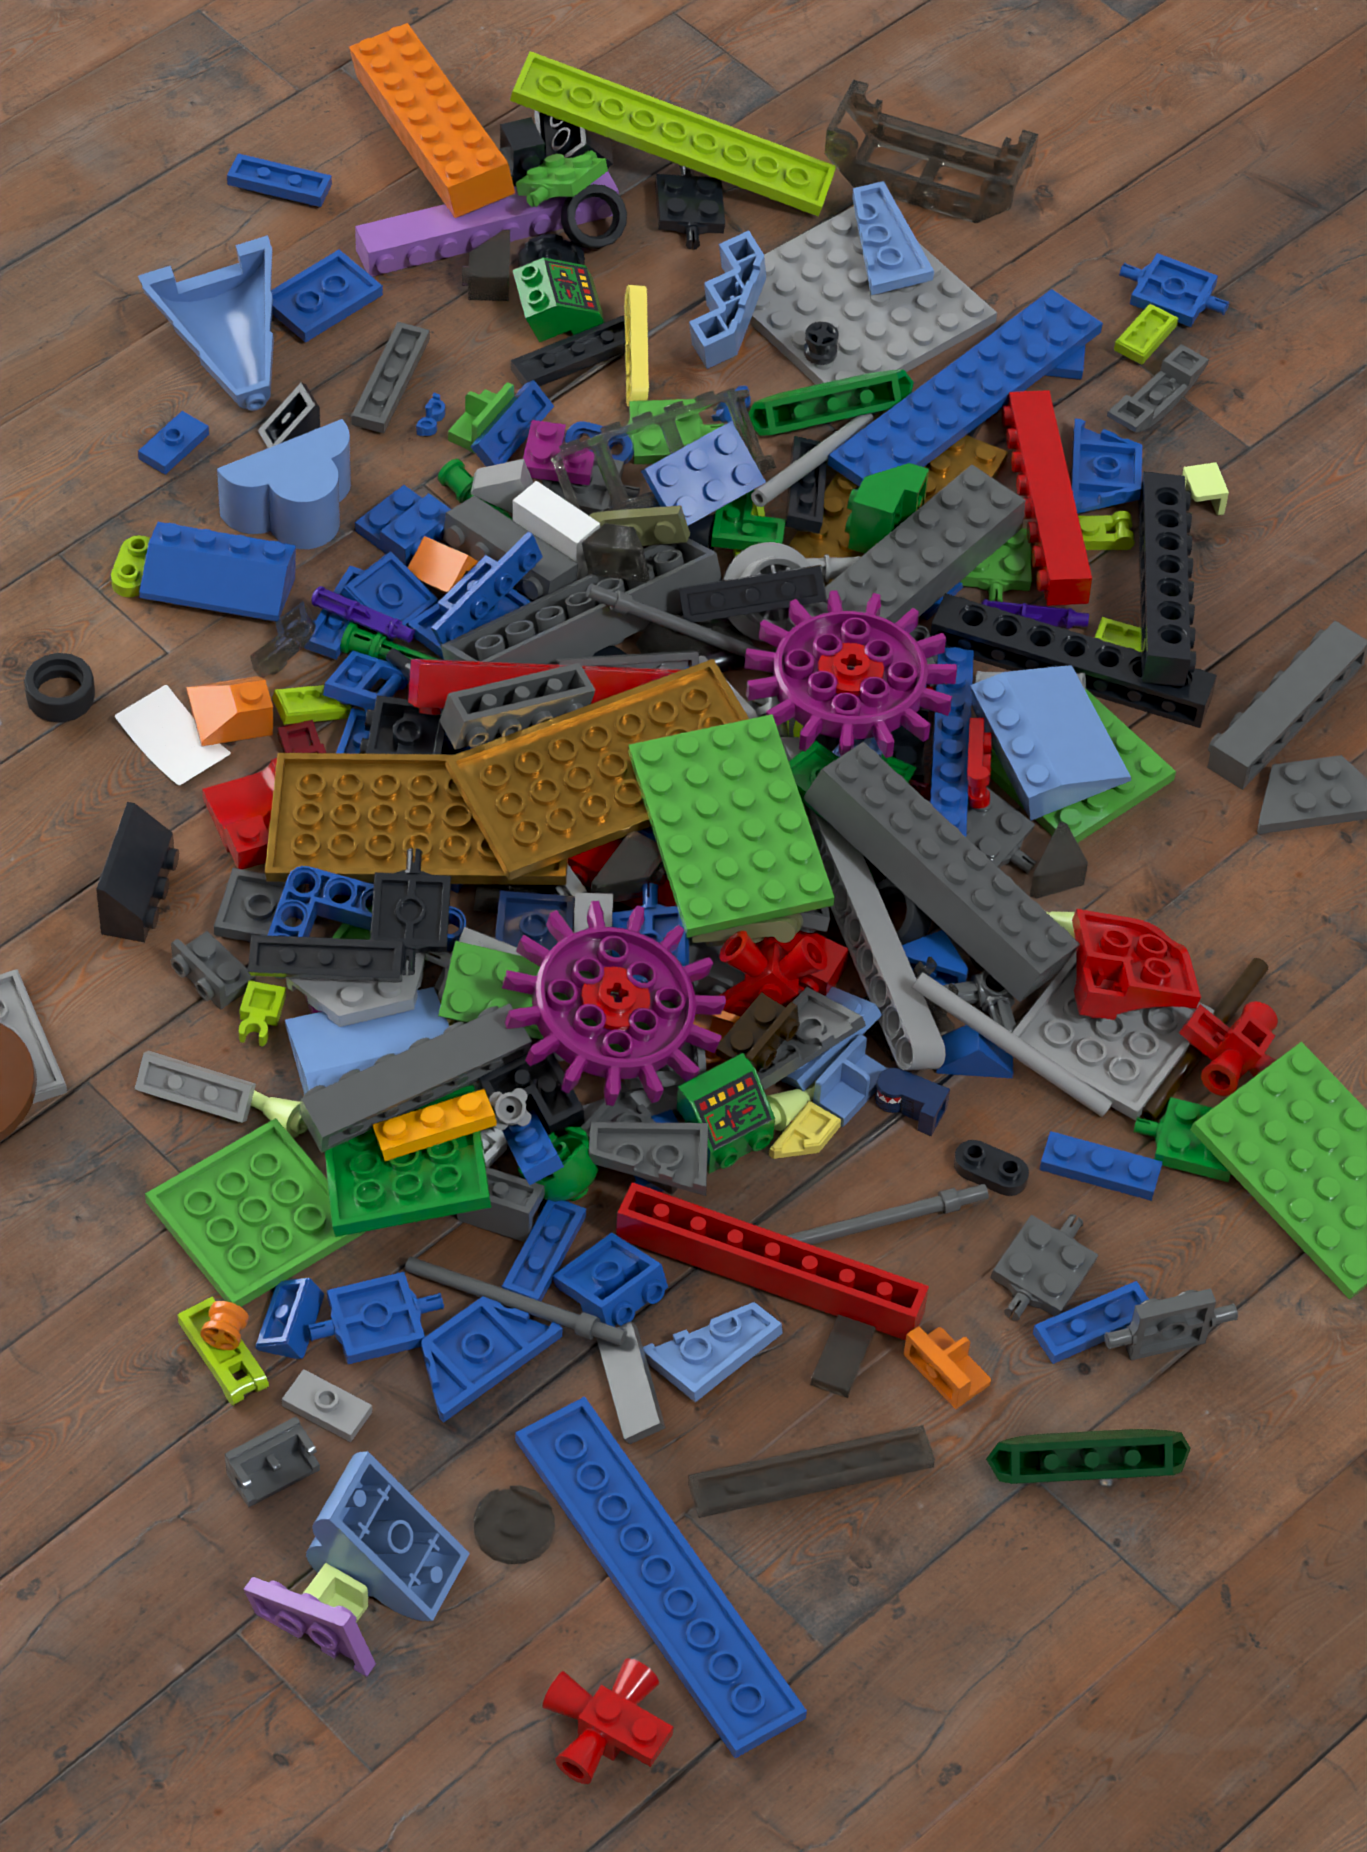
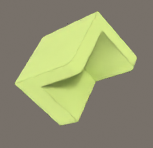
M1217 462L1184 467L1182 476H1185V489L1191 491V499H1194L1196 502L1211 500L1216 515H1224L1229 492Z
M327 1563L323 1565L303 1592L313 1595L320 1602L332 1607L339 1605L347 1608L355 1615L357 1621L368 1607V1588Z

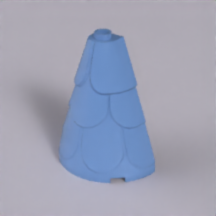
M268 235L236 245L239 263L183 281H175L171 266L139 275L138 277L146 296L173 325L179 337L199 357L200 363L238 406L251 411L264 407L271 396L274 337L271 332L273 252Z

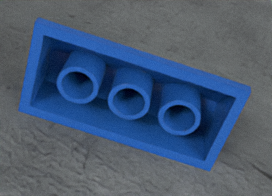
M157 522L148 543L139 598L278 622L295 581L296 545L250 538L244 535L215 532L209 529L180 526L174 523Z

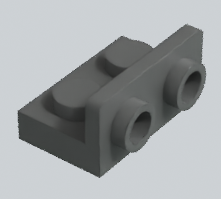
M208 931L186 946L179 939L171 943V965L175 972L182 978L187 977L195 985L199 995L206 1001L211 1000L220 1010L245 994L248 981L256 982L255 976H251L248 973V969Z

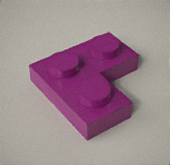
M532 420L523 456L531 478L590 486L595 463V452L563 448L566 424Z

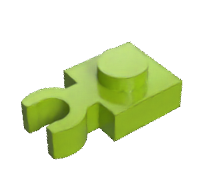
M248 981L239 1010L240 1020H243L239 1025L240 1042L244 1043L246 1036L250 1032L259 1033V1046H265L268 1041L267 1025H278L286 999V987Z

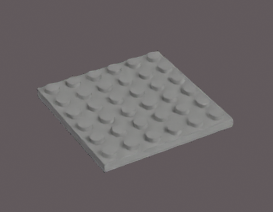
M853 206L764 254L766 280L749 323L817 385L880 371L904 369L907 373L995 323L997 312L920 243V247L934 270L933 280L871 295ZM819 321L831 323L839 331L837 357L834 361L825 365L811 363L804 356L805 331L809 325Z

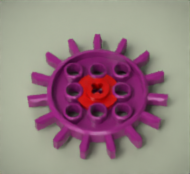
M832 590L828 598V613L814 617L806 611L797 599L790 601L789 618L796 626L789 632L766 620L760 623L759 639L776 647V653L746 649L745 669L773 673V677L747 681L746 696L748 701L777 696L780 704L767 710L766 715H773L776 726L791 718H794L803 725L799 740V749L806 752L814 743L818 734L840 739V756L854 748V740L875 738L879 749L885 758L893 756L894 738L891 732L901 726L923 742L929 739L930 723L917 714L920 707L946 716L951 711L952 696L926 688L927 684H955L957 664H927L926 660L927 658L944 653L945 635L941 633L916 641L910 633L917 627L919 611L912 608L896 623H893L879 616L881 596L876 593L872 594L867 602L866 611L863 613L843 611L842 600L838 591Z
M591 901L587 911L589 929L576 933L571 930L557 910L550 913L546 926L558 942L550 951L523 935L518 943L516 952L540 967L538 975L533 976L507 970L502 983V989L532 995L531 1007L509 1010L505 1020L507 1029L537 1025L544 1038L536 1042L529 1049L525 1061L532 1066L555 1052L571 1064L565 1072L561 1090L569 1093L578 1084L583 1071L604 1077V1097L606 1105L614 1106L621 1090L620 1079L639 1077L651 1103H655L660 1100L664 1090L656 1071L665 1065H669L686 1082L697 1077L700 1068L680 1050L685 1042L715 1053L722 1036L694 1025L693 1022L695 1014L721 1015L726 999L725 996L695 995L691 982L708 976L713 962L708 957L682 966L679 960L671 953L678 947L684 929L678 925L669 931L665 938L658 943L654 939L640 933L644 922V907L638 905L635 907L627 921V929L606 927L600 902ZM605 950H614L621 957H611ZM579 971L590 972L595 978H584ZM633 975H641L648 980V983H641L636 981L633 978ZM553 993H563L569 1000H559ZM660 1001H670L676 1008H667ZM581 1018H589L593 1020L597 1024V1026L585 1025L581 1021ZM635 1022H643L651 1030H642L635 1025ZM609 1044H618L625 1052H616L609 1047Z

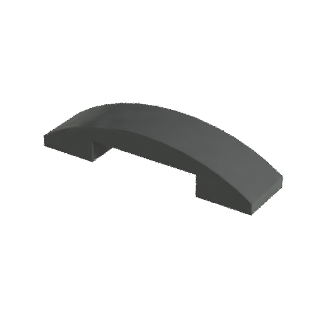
M1180 344L1163 360L1160 372L1133 397L1126 394L1108 411L1107 417L1134 432H1141L1150 428L1166 416L1186 395L1208 365L1209 359Z

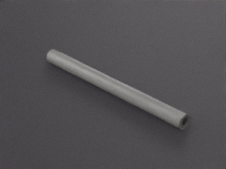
M869 413L855 417L760 486L751 495L753 503L763 507L826 461L830 453L867 427L874 419L873 415Z
M924 972L920 974L913 984V989L1100 1117H1103L1110 1108L1112 1101Z

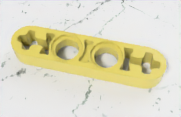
M628 285L625 293L626 403L628 407L629 401H647L649 392L646 286Z

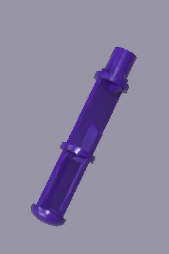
M319 586L313 592L311 602L315 607L318 606L345 618L347 621L355 622L383 634L389 639L398 638L410 643L414 637L415 630L404 626L400 619L392 618L364 606L358 601L350 600L329 591L323 586Z
M984 599L981 602L983 605L996 607L1003 611L1032 618L1056 627H1066V629H1070L1073 626L1088 627L1089 613L1075 612L1072 608L1064 609L1026 605V603L988 601V599Z

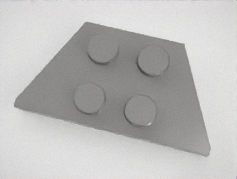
M429 952L416 953L414 975H408L409 961H407L406 975L402 976V982L286 977V984L292 992L298 989L305 994L308 1004L318 1011L325 1012L328 1019L339 1027L414 1010L418 998L417 989L421 987L426 954H429Z

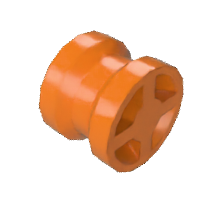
M227 1301L213 1302L208 1312L210 1320L203 1325L201 1337L206 1343L217 1349L234 1350L240 1344L241 1334L239 1332L246 1327L249 1315L242 1307Z

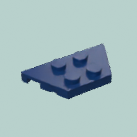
M1075 418L1071 487L1077 513L1140 500L1142 444L1130 439L1120 438L1115 433L1103 429L1101 434L1085 428L1086 421Z
M482 1296L421 1340V1350L440 1420L443 1423L552 1345L562 1337L563 1328L554 1322L548 1326L531 1320L527 1312L516 1308H506L500 1302Z

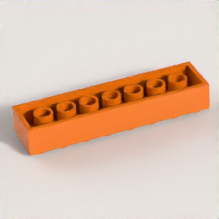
M408 23L393 27L389 31L372 38H366L357 44L349 46L356 77L454 218L515 194L507 160Z

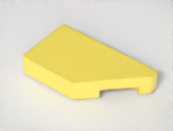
M808 1101L770 1147L769 1156L777 1159L819 1153L840 1128L841 1119Z

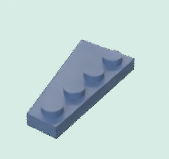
M884 181L853 188L852 200L871 295L932 281L934 270Z

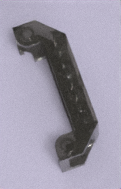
M853 79L827 128L824 153L853 187L857 188L884 181L893 199L972 223H979L1011 209L1014 191L1024 169L1031 167L1035 160L1039 134L1023 130L1017 144L1011 145L1012 139L1006 137L1001 148L882 113L883 100L877 99L875 104L870 103L865 96L869 84ZM846 111L865 134L859 149L857 139L850 132L838 128ZM883 147L927 161V164L921 176L916 177L870 163L869 160L876 148ZM944 166L985 178L981 185L980 195L933 181L939 169Z
M735 388L722 391L716 395L714 391L703 393L694 398L696 403L684 406L683 401L670 404L663 408L665 413L653 416L651 411L642 413L632 418V424L623 427L620 422L609 424L600 428L602 434L581 443L577 439L559 446L560 452L551 458L566 501L579 510L580 507L563 461L582 455L590 450L594 453L611 499L610 506L598 512L660 507L652 491L636 497H629L626 494L608 442L660 426L670 454L684 447L675 420L711 408L715 411L728 407L735 428L762 476L777 467L772 455L764 456L745 406V399L750 396L748 389L735 391Z

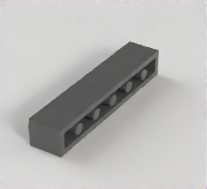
M1334 621L1325 631L1320 629L1313 637L1310 646L1305 651L1299 650L1285 671L1280 670L1277 672L1270 683V687L1265 692L1259 691L1252 699L1249 708L1244 713L1238 712L1232 719L1229 728L1223 734L1218 733L1214 736L1208 747L1210 757L1207 768L1243 790L1365 664L1367 640L1337 621Z
M511 1004L498 1008V1006L490 1007L481 1012L477 1019L466 1024L464 1022H457L449 1026L443 1034L433 1039L428 1037L419 1039L408 1050L400 1054H386L367 1069L362 1071L359 1069L351 1070L334 1084L327 1087L319 1085L306 1092L304 1097L301 1098L300 1115L320 1152L322 1153L372 1130V1124L409 1113L479 1081V1077L527 1054L531 1048L532 1041L524 1027L507 1029L505 1025L509 1010H513Z

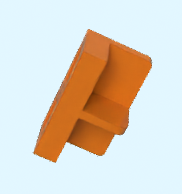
M424 536L408 569L421 582L446 595L462 579L464 574H467L479 561Z
M918 1326L907 1334L904 1356L955 1409L989 1387L991 1383V1378L968 1355L970 1340L967 1337H963L955 1342L942 1327L936 1328L927 1335Z

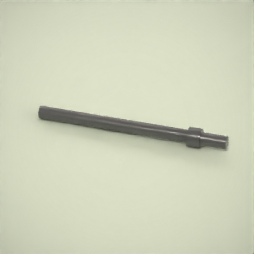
M592 583L589 584L586 590V597L609 605L611 611L622 615L627 613L741 657L745 658L747 648L765 651L633 600L632 595L617 590L613 592Z
M985 1184L958 1191L955 1188L939 1191L938 1196L786 1236L813 1245L940 1211L944 1214L959 1211L963 1205L988 1199V1190Z
M409 1257L406 1262V1272L478 1297L484 1296L500 1302L501 1305L516 1308L530 1315L573 1329L578 1336L590 1340L596 1337L622 1346L626 1340L627 1331L602 1323L597 1316L585 1312L579 1315L414 1257Z

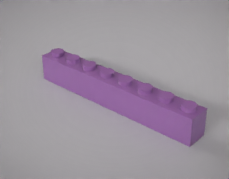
M608 171L591 183L605 185L615 190L619 195V190ZM514 187L515 194L457 218H454L447 206L443 204L355 226L356 252L366 272L371 276H376L563 229L561 224V208L567 197H552L544 200L537 207L535 205L531 207L527 203V196H519L517 187ZM589 197L578 205L575 220L577 225L611 217L612 212L610 206L604 200L598 197Z

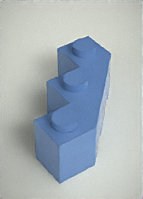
M750 231L719 244L721 267L725 273L704 283L706 304L710 312L689 321L692 345L707 369L738 354L766 280L764 254Z

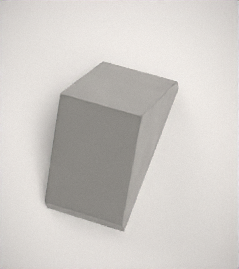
M520 459L477 469L474 473L471 494L513 514V500L533 484L525 460Z

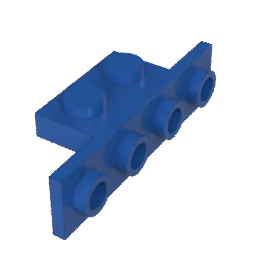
M527 532L498 562L485 555L438 602L441 611L445 614L431 628L440 647L442 644L467 633L543 558L532 533Z

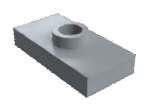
M304 1369L282 1398V1406L349 1442H352L372 1414L371 1404Z

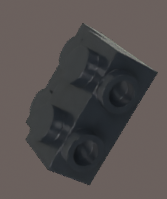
M377 695L374 710H367L365 731H370L369 739L362 738L359 754H442L446 733L440 723L443 708H441V714L419 713V708L408 703L406 699Z

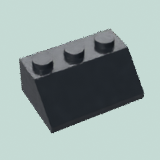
M534 110L535 125L545 143L544 159L555 154H562L564 158H575L584 155L589 150V152L594 151L597 158H605L608 169L613 165L612 141L610 138Z
M127 802L96 892L101 934L145 943L149 929H155L159 918V907L157 906L160 899H166L169 889V878L167 877L170 870H176L179 860V849L174 848L173 832L132 802Z

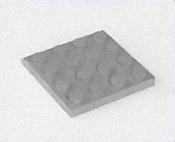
M1075 952L1012 1033L1112 1101L1111 1107L1136 1120L1137 1116L1140 1117L1143 1107L1191 1045L1188 1040L1179 1034V1031L1195 1009L1186 1007L1142 1008L1117 1014L1115 1020L1079 1015L1074 995L1076 985ZM1201 1002L1198 1003V1006L1201 1004L1214 1015L1215 1010Z

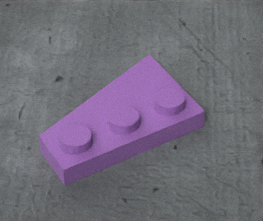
M252 1577L243 1589L256 1615L297 1638L302 1637L304 1633L308 1634L315 1643L321 1646L322 1652L334 1659L340 1652L354 1661L355 1671L366 1677L376 1665L356 1623L355 1615L347 1608L339 1605L332 1607L324 1604L308 1593L300 1595L292 1592L277 1581L266 1582Z

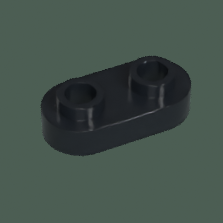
M979 1140L965 1141L956 1149L954 1168L961 1177L978 1185L985 1184L987 1189L1005 1196L1018 1195L1026 1188L1029 1169L1027 1164L1019 1157ZM969 1155H977L979 1158H972ZM1009 1169L1015 1173H1007L1004 1170Z

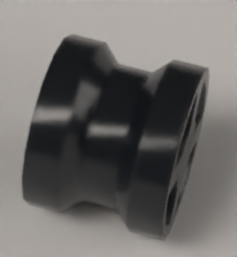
M819 321L807 327L805 331L804 356L811 363L825 365L831 363L837 357L839 331L833 324Z

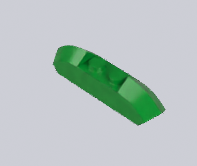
M904 369L873 372L790 390L754 402L746 417V421L760 436L887 410L912 393L914 382Z

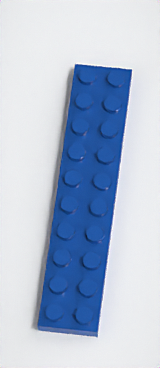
M1053 289L1049 290L830 453L828 465L859 487L864 477L907 463L922 467L926 466L1008 403L1009 392L1025 391L1099 335L1103 323Z
M585 1396L515 1433V1441L734 1758L741 1756L806 1719L807 1710Z

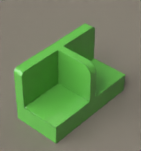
M507 382L497 394L486 389L480 395L472 391L468 392L465 396V412L448 431V441L475 453L470 446L514 397V385Z

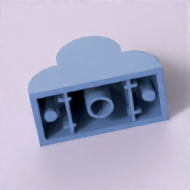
M343 419L217 468L220 517L229 527L238 532L261 534L271 531L278 541L296 545V549H313L331 541L340 527L339 502L347 496L351 487L350 434Z
M367 1451L358 1452L352 1456L312 1527L315 1538L306 1552V1557L317 1573L327 1563L364 1584L368 1588V1597L377 1598L393 1611L415 1620L433 1621L470 1553Z

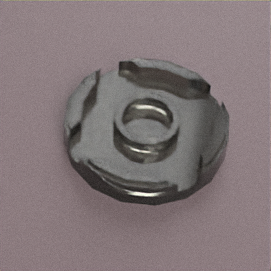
M521 1485L510 1486V1489H503L501 1491L496 1489L489 1492L479 1502L474 1514V1537L480 1549L493 1560L502 1563L525 1564L539 1558L550 1547L555 1535V1517L548 1500L536 1490Z

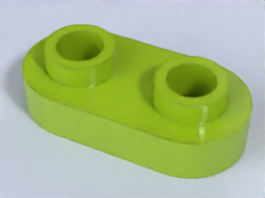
M141 535L132 536L123 542L111 572L112 588L118 595L123 597L139 595L149 537Z

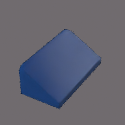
M311 1278L284 1280L275 1287L255 1346L258 1351L293 1359H303L310 1340L308 1324H315L324 1298L323 1291Z

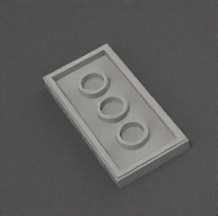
M18 969L0 974V1023L10 1028L23 1040L36 1068L37 1087L32 1104L67 1093L66 1083Z

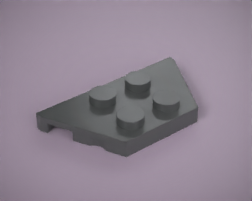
M1342 755L1273 764L1260 813L1257 833L1264 834L1367 819V778Z

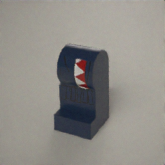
M888 1068L878 1076L875 1100L878 1107L883 1111L890 1113L900 1112L902 1115L919 1121L917 1131L932 1136L947 1110L950 1089L905 1070Z

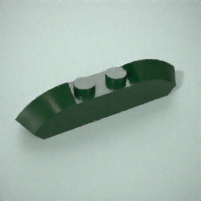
M1124 1429L1025 1435L999 1441L986 1460L1000 1482L1010 1484L1170 1476L1183 1471L1191 1448L1182 1432L1169 1430Z

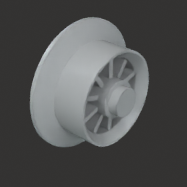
M774 542L758 543L741 551L732 560L724 574L723 580L809 567L810 564L802 554L790 546ZM789 608L728 617V619L745 636L763 641L759 639L760 623L766 620L786 630Z

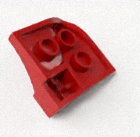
M277 758L271 759L269 766L261 772L202 789L204 802L226 851L231 853L238 869L244 870L266 863Z
M1076 909L1072 918L1075 940L1080 945L1076 949V985L1074 995L1079 1015L1115 1020L1117 1014L1142 1008H1197L1201 995L1189 952L1184 945L1173 941L1160 928L1149 922L1130 917Z

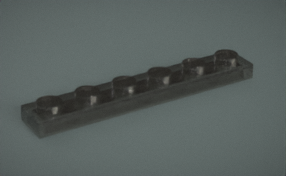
M924 1425L691 1474L688 1476V1485L698 1518L933 1468L935 1458Z

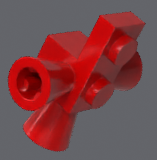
M746 931L736 932L722 946L719 958L722 962L745 973V980L718 995L725 996L726 999L723 1011L741 1017L761 992L786 1008L805 989L799 985V978L826 969L827 957L823 948L814 938L805 936L789 952L777 942H773L759 950Z
M1254 1001L1246 1004L1242 1010L1241 1017L1230 1028L1200 1004L1191 1013L1179 1031V1034L1188 1040L1191 1045L1212 1060L1202 1070L1201 1079L1204 1086L1210 1092L1219 1096L1233 1094L1237 1089L1239 1079L1247 1071L1255 1077L1276 1061V1059L1265 1054L1276 1036L1272 1031L1277 1027L1278 1018L1274 1010L1262 1002Z
M625 1659L612 1690L601 1685L594 1696L589 1694L565 1671L559 1673L544 1697L542 1708L578 1720V1737L555 1758L559 1769L569 1778L581 1784H590L602 1755L614 1761L621 1750L647 1766H652L672 1737L674 1727L637 1706L659 1685L658 1677L649 1667L635 1659Z

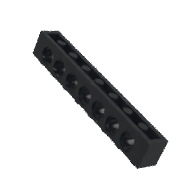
M1146 471L1143 473L1140 500H1138L1142 682L1185 687L1188 672L1194 673L1196 665V651H1190L1194 647L1196 633L1195 628L1190 627L1194 620L1195 605L1189 604L1193 598L1194 581L1188 580L1191 579L1193 571V558L1188 557L1191 554L1193 537L1192 535H1187L1191 529L1192 513L1186 512L1190 508L1191 491L1185 489V476Z
M947 593L944 594L931 625L930 637L943 633L946 637V648L956 647L974 650L973 660L1009 671L1072 665L1076 674L1085 673L1086 689L1093 696L1197 728L1202 726L1212 700L1217 678L1216 674L1195 668L1194 673L1188 672L1185 687L1142 682L1141 652L1135 649L1126 648L1099 638L1086 636L1066 628L1056 627Z

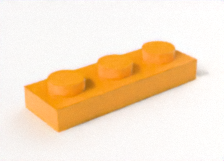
M481 1089L372 1124L383 1158L385 1161L496 1126L497 1122L485 1089Z

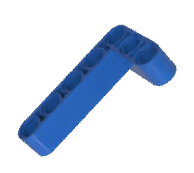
M310 866L296 867L287 877L267 936L309 937L316 915L371 930L372 913L368 911V908L373 905L374 884ZM302 884H309L314 887L308 893L296 891V888ZM338 894H345L350 897L347 902L342 904L332 901V898ZM450 906L449 924L456 926L458 931L448 934L447 952L453 951L455 941H459L463 929L466 927L465 915L461 910ZM292 917L302 920V923L296 927H289L284 924L287 919Z

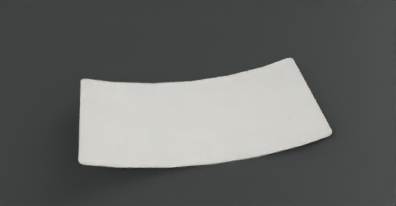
M168 685L162 686L115 715L117 721L145 755L178 785L185 783L231 754L220 743L201 746L194 717L178 700Z

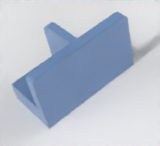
M859 1034L815 1082L813 1103L840 1118V1126L842 1127L875 1094L879 1074L888 1069L865 1054L867 1038L862 1034Z

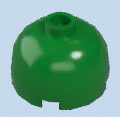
M581 1127L565 1128L568 1134L559 1138L556 1137L554 1132L548 1135L564 1167L535 1182L544 1185L545 1196L543 1199L546 1201H576L582 1198L588 1192L590 1185L597 1175L598 1165L594 1164L589 1157L590 1137ZM519 1168L518 1172L520 1173L523 1179H526L521 1169Z

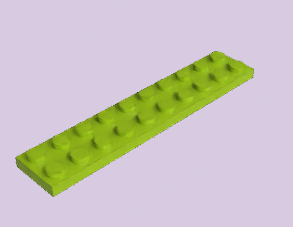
M531 51L527 56L510 101L526 108L536 110L555 119L568 122L587 131H592L818 217L836 166Z

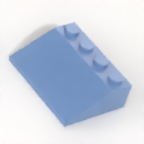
M1072 665L1002 672L970 685L973 710L977 718H984L985 732H992V747L1030 821L1131 781V776Z
M434 987L417 990L418 998L414 1010L342 1027L328 1019L327 1014L323 1011L286 1019L285 1025L304 1095L316 1086L324 1085L327 1087L338 1082L345 1073L351 1070L359 1069L362 1071L367 1069L386 1054H400L408 1050L419 1039L426 1037L433 1039L443 1034L449 1027L446 1018L438 1017L441 1004Z

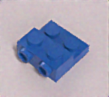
M402 485L355 522V532L385 554L391 551L408 567L424 536L437 542L443 541L445 515L451 509L429 493L422 498L405 485Z
M610 1233L552 1275L556 1288L579 1302L583 1312L600 1318V1322L614 1327L617 1325L622 1326L632 1321L635 1312L648 1302L650 1304L659 1302L668 1288L662 1264L614 1233Z

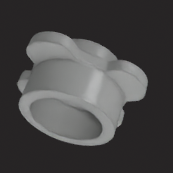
M516 1088L513 1092L505 1094L494 1092L490 1096L489 1102L494 1107L497 1122L495 1128L505 1130L510 1125L518 1124L524 1127L529 1124L531 1114L526 1110L525 1101L528 1096L525 1090ZM507 1106H513L514 1111L512 1113L507 1112Z

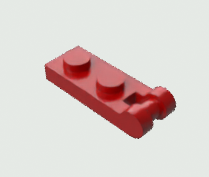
M970 718L968 803L976 809L985 808L990 804V791L986 786L989 784L991 776L992 732H985L984 718Z

